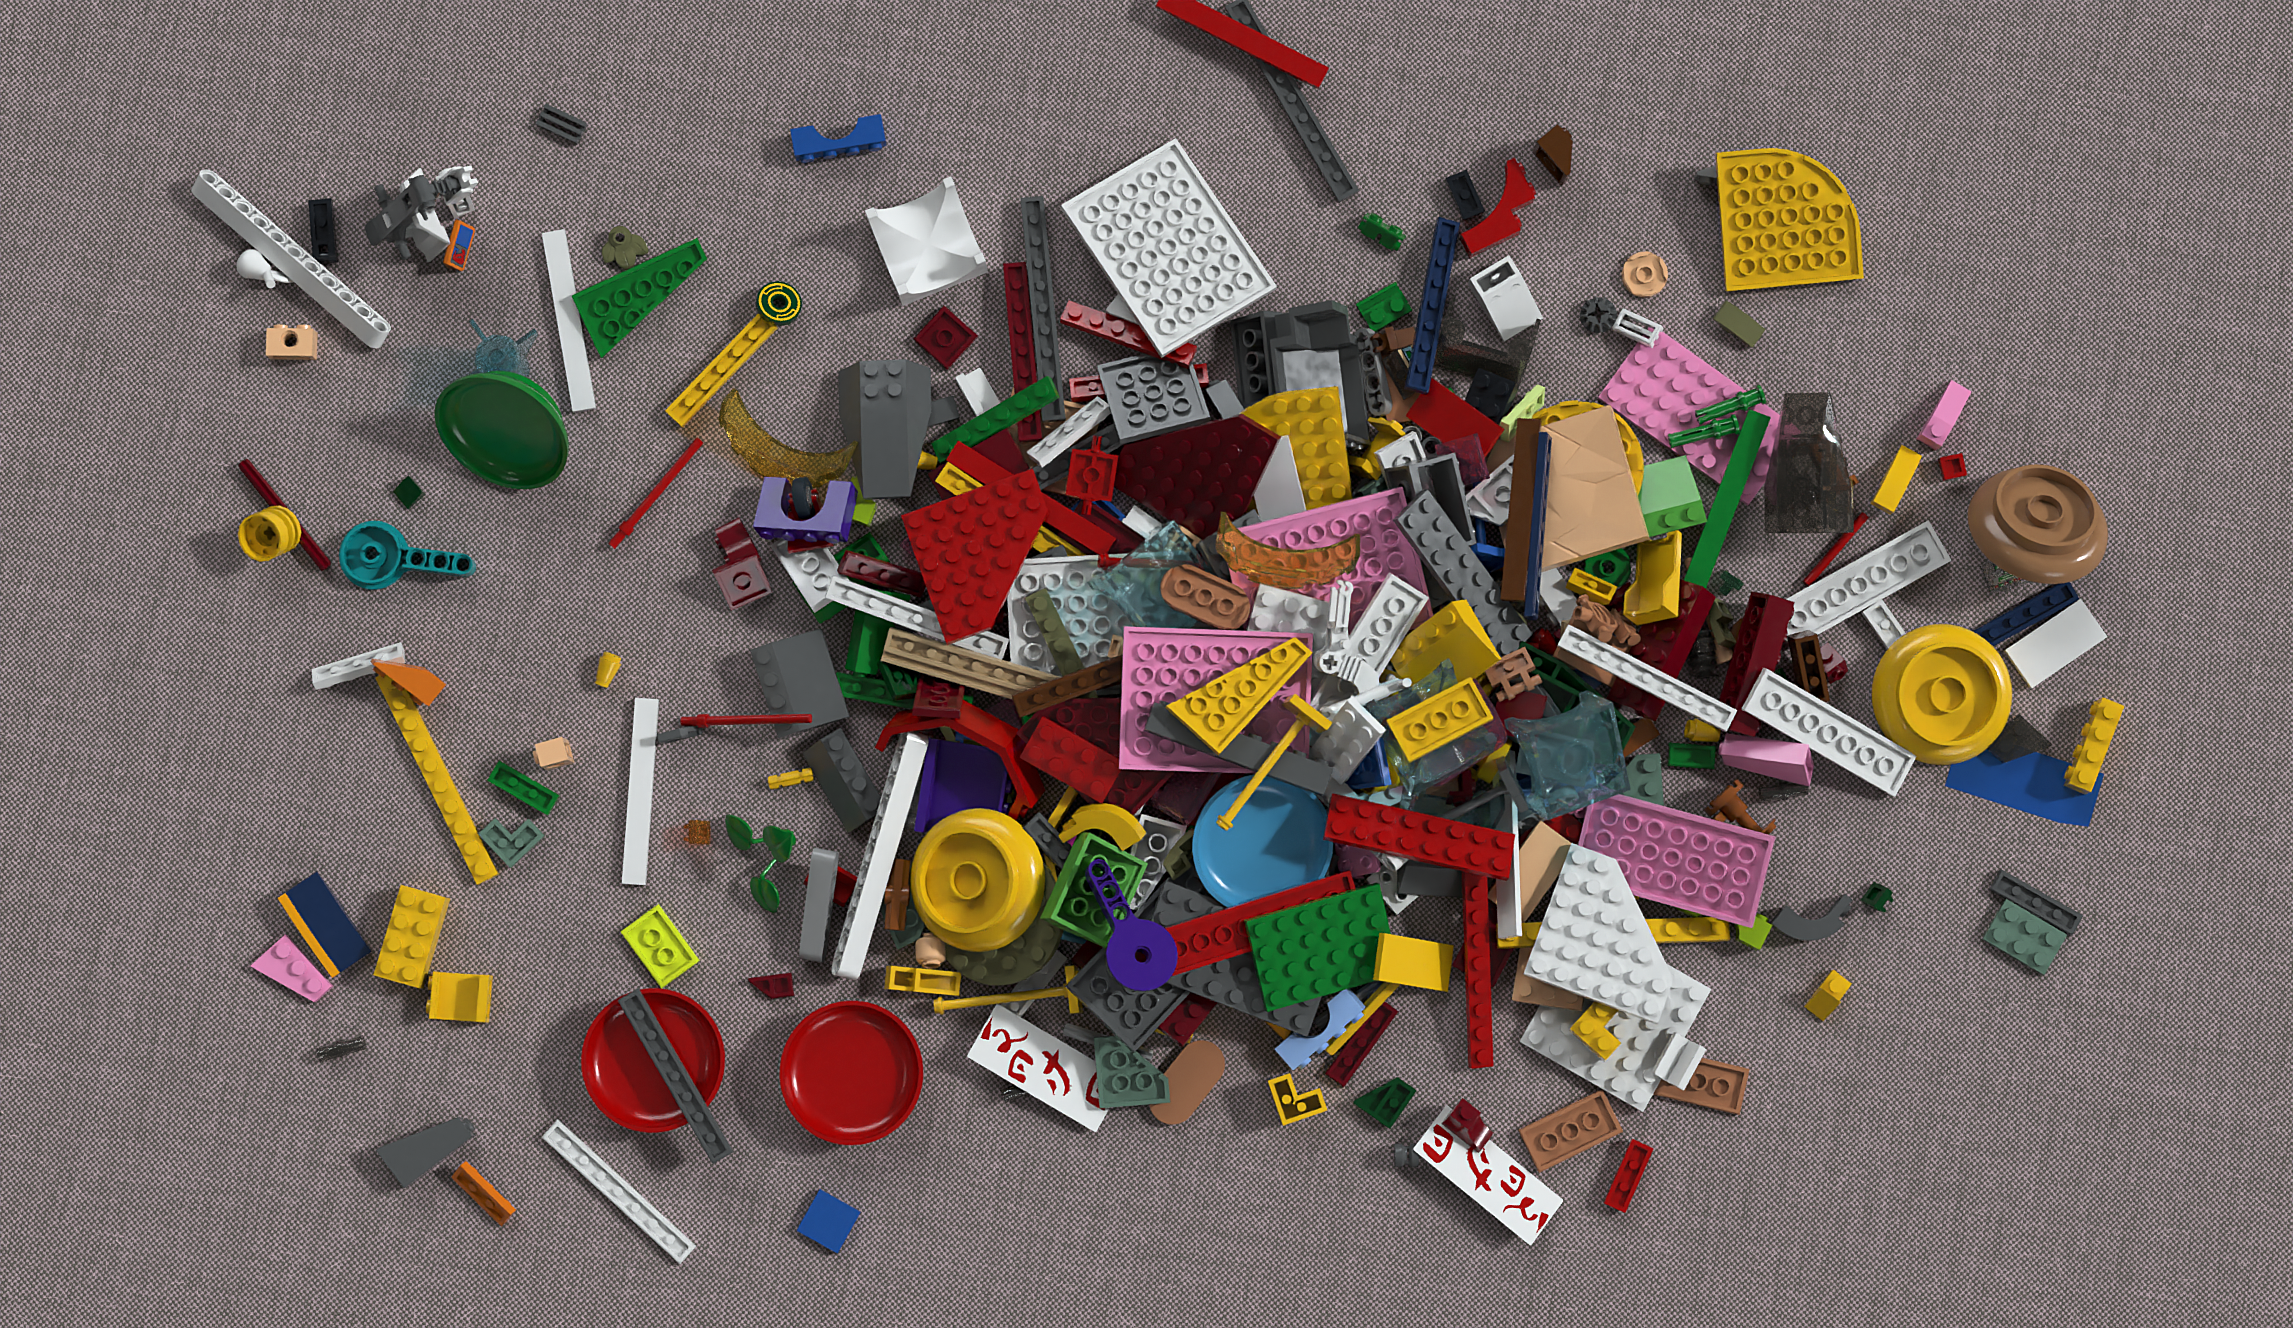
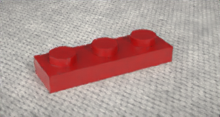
M1631 1138L1603 1201L1604 1204L1626 1213L1654 1148Z

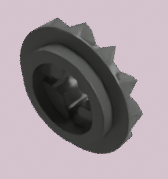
M1595 296L1593 299L1587 300L1581 307V323L1590 332H1606L1616 322V308L1613 302H1610L1605 297L1599 298ZM1597 306L1600 312H1605V314L1601 315V323H1598L1596 316H1592Z

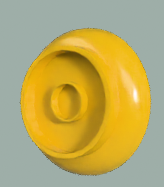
M1932 624L1916 628L1904 634L1884 653L1873 678L1872 705L1878 725L1887 739L1917 756L1915 758L1917 761L1932 765H1952L1976 757L1998 738L2010 714L2012 684L2003 659L1987 640L1977 633L1960 626Z
M982 808L967 809L942 819L923 837L912 861L910 888L919 917L936 937L962 950L984 952L999 949L1010 944L1020 937L1032 924L1041 907L1044 896L1045 871L1043 860L1035 841L1017 821L995 810Z

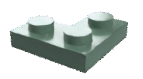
M495 818L478 834L510 868L517 864L545 837L530 819H527L511 834Z

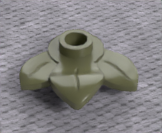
M624 226L612 228L608 236L609 241L602 248V257L605 263L616 260L618 265L625 270L634 266L636 255L648 254V247L644 239L639 235L631 234L629 229ZM622 233L625 237L622 242L617 241L615 238L616 234Z

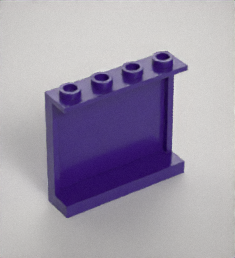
M928 738L914 831L928 832L935 824L947 816L967 809H990L1008 816L1010 803H1007L1008 793H1012L1013 783L998 753L985 746Z

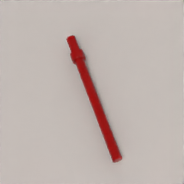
M696 438L629 519L621 523L618 527L619 531L608 543L612 548L616 549L626 536H630L635 530L633 527L704 444L699 438Z
M698 714L692 717H681L680 723L682 726H698V728H709L710 725L811 723L812 715L710 716L709 714Z

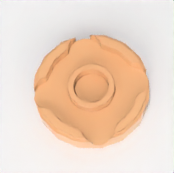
M1648 251L1638 252L1630 256L1621 272L1622 282L1626 290L1632 295L1641 298L1652 297L1658 294L1665 286L1668 278L1667 266L1663 259Z

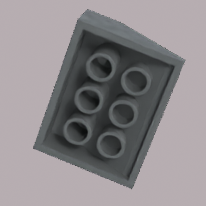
M821 628L750 650L770 714L812 715L811 723L774 724L779 739H787L850 717Z

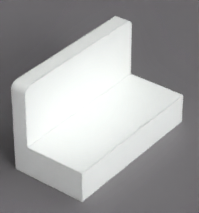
M981 368L967 375L962 373L955 377L958 386L976 417L1000 404Z
M1135 505L1126 518H1123L1121 521L1158 548L1162 547L1172 532L1168 527Z
M1673 1032L1652 1073L1669 1084L1684 1090L1706 1049Z

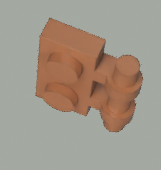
M1525 647L1501 657L1500 661L1484 672L1492 689L1500 685L1502 686L1503 690L1496 693L1499 702L1505 699L1511 700L1515 698L1516 694L1525 690L1529 692L1535 689L1534 686L1542 683L1539 674L1531 678L1528 674L1535 670V666ZM1521 676L1522 682L1510 686L1509 681Z

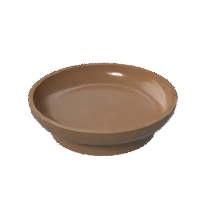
M2034 464L1999 472L1987 479L1978 488L1968 507L1969 529L1979 549L1999 568L2021 579L2043 584L2072 582L2092 572L2105 555L2108 543V526L2104 513L2090 489L2076 476L2063 469L2049 465Z

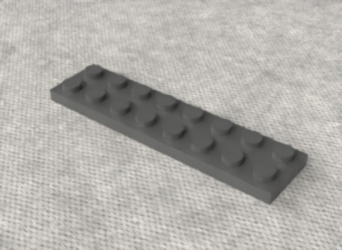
M1422 490L1393 519L1394 523L1451 601L1467 600L1499 656L1503 657L1516 651L1521 642H1525L1532 635V632L1509 601H1501L1500 588L1429 490Z

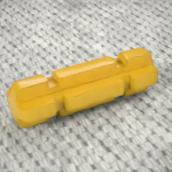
M811 768L802 769V772L796 770L782 773L779 777L777 775L769 776V788L773 790L778 789L781 785L787 787L801 784V781H804V783L814 780L813 771Z

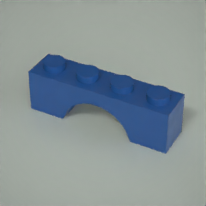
M881 114L859 117L854 130L848 136L836 140L823 137L816 131L813 125L790 129L796 161L801 160V163L812 162L814 158L818 157L832 159L837 157V154L842 153L856 155L860 153V150L866 149L874 152L882 150V147L887 146Z

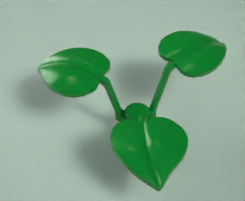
M728 814L725 816L726 830L730 841L735 847L746 851L751 847V844L764 842L774 857L760 874V878H751L750 890L753 898L762 908L776 913L779 906V893L775 885L765 879V875L777 861L784 863L789 859L792 846L796 844L794 832L789 829L783 830L769 825L763 829V838L753 839L751 827L743 819Z

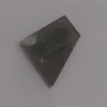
M2017 714L1987 749L2004 764L2046 749L2052 744L2020 714Z

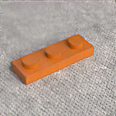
M467 1161L462 1163L451 1178L500 1226H503L516 1211L511 1203L495 1190L493 1185L488 1183Z

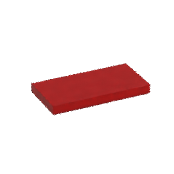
M1431 378L1429 392L1426 395L1420 394L1406 414V417L1478 468L1505 430L1433 378Z

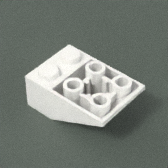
M1509 255L1469 279L1468 286L1503 342L1543 319L1521 273Z

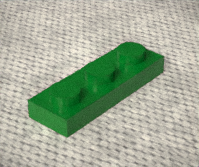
M498 761L487 781L548 816L560 797L557 793L501 761Z

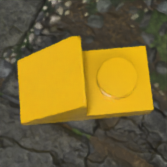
M1574 568L1565 588L1580 595H1588L1590 602L1607 605L1610 603L1617 586Z
M1831 970L1804 1007L1824 1021L1841 1003L1840 999L1852 983L1835 970Z

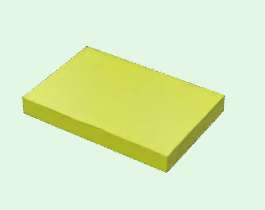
M659 904L621 931V934L661 989L700 961Z

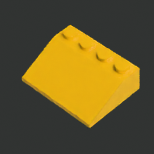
M1465 599L1452 601L1405 636L1390 661L1403 679L1409 678L1411 680L1412 689L1425 701L1469 677L1474 680L1500 661L1501 657Z

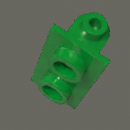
M1371 213V215L1365 214L1363 219L1367 221H1361L1358 229L1361 230L1360 233L1372 240H1375L1377 235L1381 234L1382 237L1378 243L1391 251L1393 249L1398 251L1402 244L1398 241H1403L1406 238V235L1402 234L1403 230L1396 225L1391 224L1389 226L1383 223L1384 219L1375 213Z

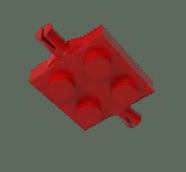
M1093 435L1091 449H1072L1065 495L1077 496L1083 500L1081 514L1086 513V506L1088 505L1087 515H1091L1093 501H1112L1118 455L1106 454L1100 451L1103 438L1101 436H1098L1096 445L1097 436Z

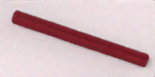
M244 459L238 464L241 472L269 506L280 505L287 508L249 459ZM300 524L301 536L299 544L321 571L326 570L331 565V561Z

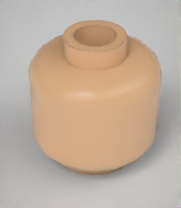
M932 932L924 933L923 937L915 942L916 961L923 968L933 969L940 967V964L946 959L945 942L936 937Z

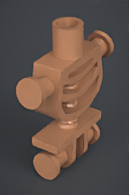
M1586 594L1577 598L1576 604L1578 606L1573 611V618L1585 622L1589 630L1598 635L1601 642L1609 641L1612 638V633H1614L1620 643H1624L1626 639L1630 646L1639 643L1641 638L1636 633V629L1631 621L1623 615V611L1618 612L1614 608L1609 611L1599 603L1590 602Z

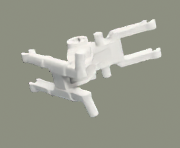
M1336 580V583L1340 586L1338 589L1330 587L1326 644L1323 649L1316 651L1312 655V666L1314 669L1348 681L1355 690L1351 694H1343V697L1325 704L1313 706L1315 710H1319L1330 721L1333 720L1345 702L1352 696L1362 706H1366L1384 699L1390 694L1410 687L1412 684L1409 678L1399 679L1393 674L1387 675L1386 682L1379 683L1378 674L1362 659L1350 655L1352 643L1348 635V621L1353 585L1349 581L1343 582L1342 580ZM1323 659H1329V663L1323 664Z

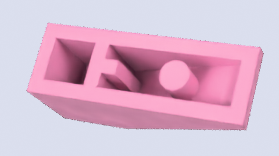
M1951 380L1916 439L1934 450L1939 449L1952 430L1971 391Z

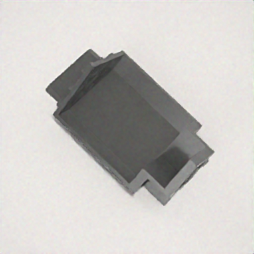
M1329 300L1288 308L1289 313L1275 315L1277 338L1270 339L1276 394L1294 390L1338 386L1347 455H1350V452L1364 450V446L1371 445L1364 383L1358 347L1359 341L1357 336L1350 334L1347 306Z

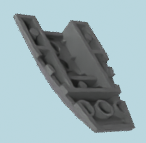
M907 359L859 361L838 371L839 416L863 499L910 498L932 412L931 368Z

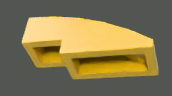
M1901 445L1870 504L1890 515L1894 513L1922 456Z
M886 966L884 989L959 996L961 973Z

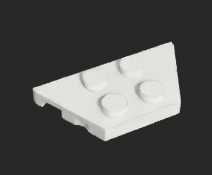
M1514 454L1465 496L1470 508V516L1500 527L1508 522Z

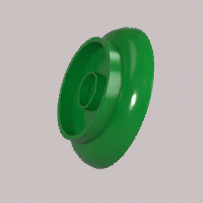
M508 371L476 373L456 379L439 395L434 411L438 433L450 453L472 473L503 487L535 489L550 484L564 470L569 454V440L561 412L553 398L534 381Z

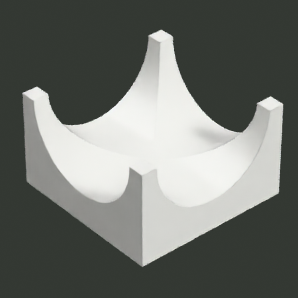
M952 177L943 179L937 188L908 203L887 209H875L872 207L865 210L868 222L902 306L988 272L986 260L972 233Z

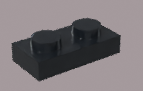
M1467 169L1445 179L1463 221L1485 212Z

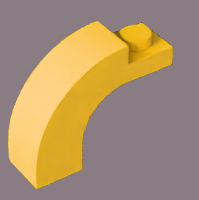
M1093 803L1077 809L1072 815L1073 819L1062 825L1063 830L1058 836L1065 843L1087 829H1100L1110 834L1120 849L1124 851L1140 841L1146 834V831L1139 821L1123 808L1107 803Z

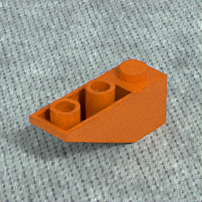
M371 659L370 661L375 666L372 670L383 678L386 675L393 679L391 682L393 686L401 692L404 689L411 693L409 698L420 706L422 703H425L429 707L446 685L425 667Z

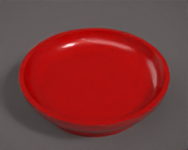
M661 988L640 989L706 1105L709 1106L719 1090L725 1068L724 1044L717 1025L700 1004L684 994ZM629 993L624 994L609 1003L596 1016L587 1031L581 1054V1069L586 1089L599 1110L612 1121L625 1128L647 1133H659L677 1129L686 1125L688 1121L619 1004L618 1000Z
M840 1001L828 1004L812 1012L793 1030L781 1056L779 1070L780 1087L791 1114L813 1135L835 1144H867L892 1133L911 1114L922 1089L923 1061L919 1046L912 1032L892 1012L869 1002Z

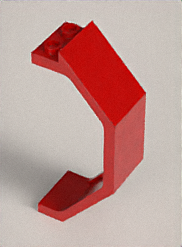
M965 700L962 703L960 719L912 715L913 709L899 711L883 728L875 746L876 749L883 752L899 733L947 726L1000 755L1017 792L1016 799L1008 814L1015 821L1019 816L1024 817L1028 809H1032L1046 791L1036 767L1019 758L1026 747V743L1016 734L1019 729Z

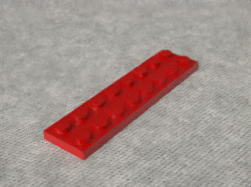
M1332 793L1323 840L1507 881L1510 874L1515 834Z

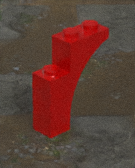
M1515 157L1506 161L1504 166L1505 186L1502 198L1496 208L1484 221L1460 235L1459 239L1469 258L1518 236L1521 231V221L1517 214L1513 215V212L1532 204L1535 200L1534 195H1536L1533 184L1527 182L1524 176L1526 174L1525 168L1521 162L1517 163Z

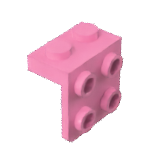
M1334 842L1336 855L1339 856L1337 863L1339 872L1350 870L1353 879L1364 878L1363 875L1380 871V861L1370 850Z

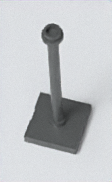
M1502 756L1496 759L1498 772L1503 780L1500 782L1501 785L1438 817L1453 820L1504 793L1511 795L1520 813L1529 808L1524 792L1505 757Z

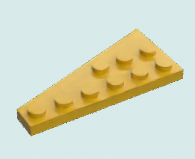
M1294 637L1262 656L1249 661L1247 664L1211 681L1202 688L1166 705L1165 708L1219 756L1313 652Z

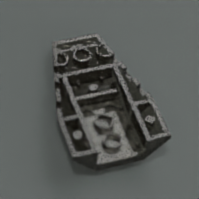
M1830 392L1785 393L1764 485L1765 533L1854 532L1853 483L1851 477L1849 478L1847 458L1844 457L1841 445L1843 442L1841 434L1838 433L1836 425L1838 422Z

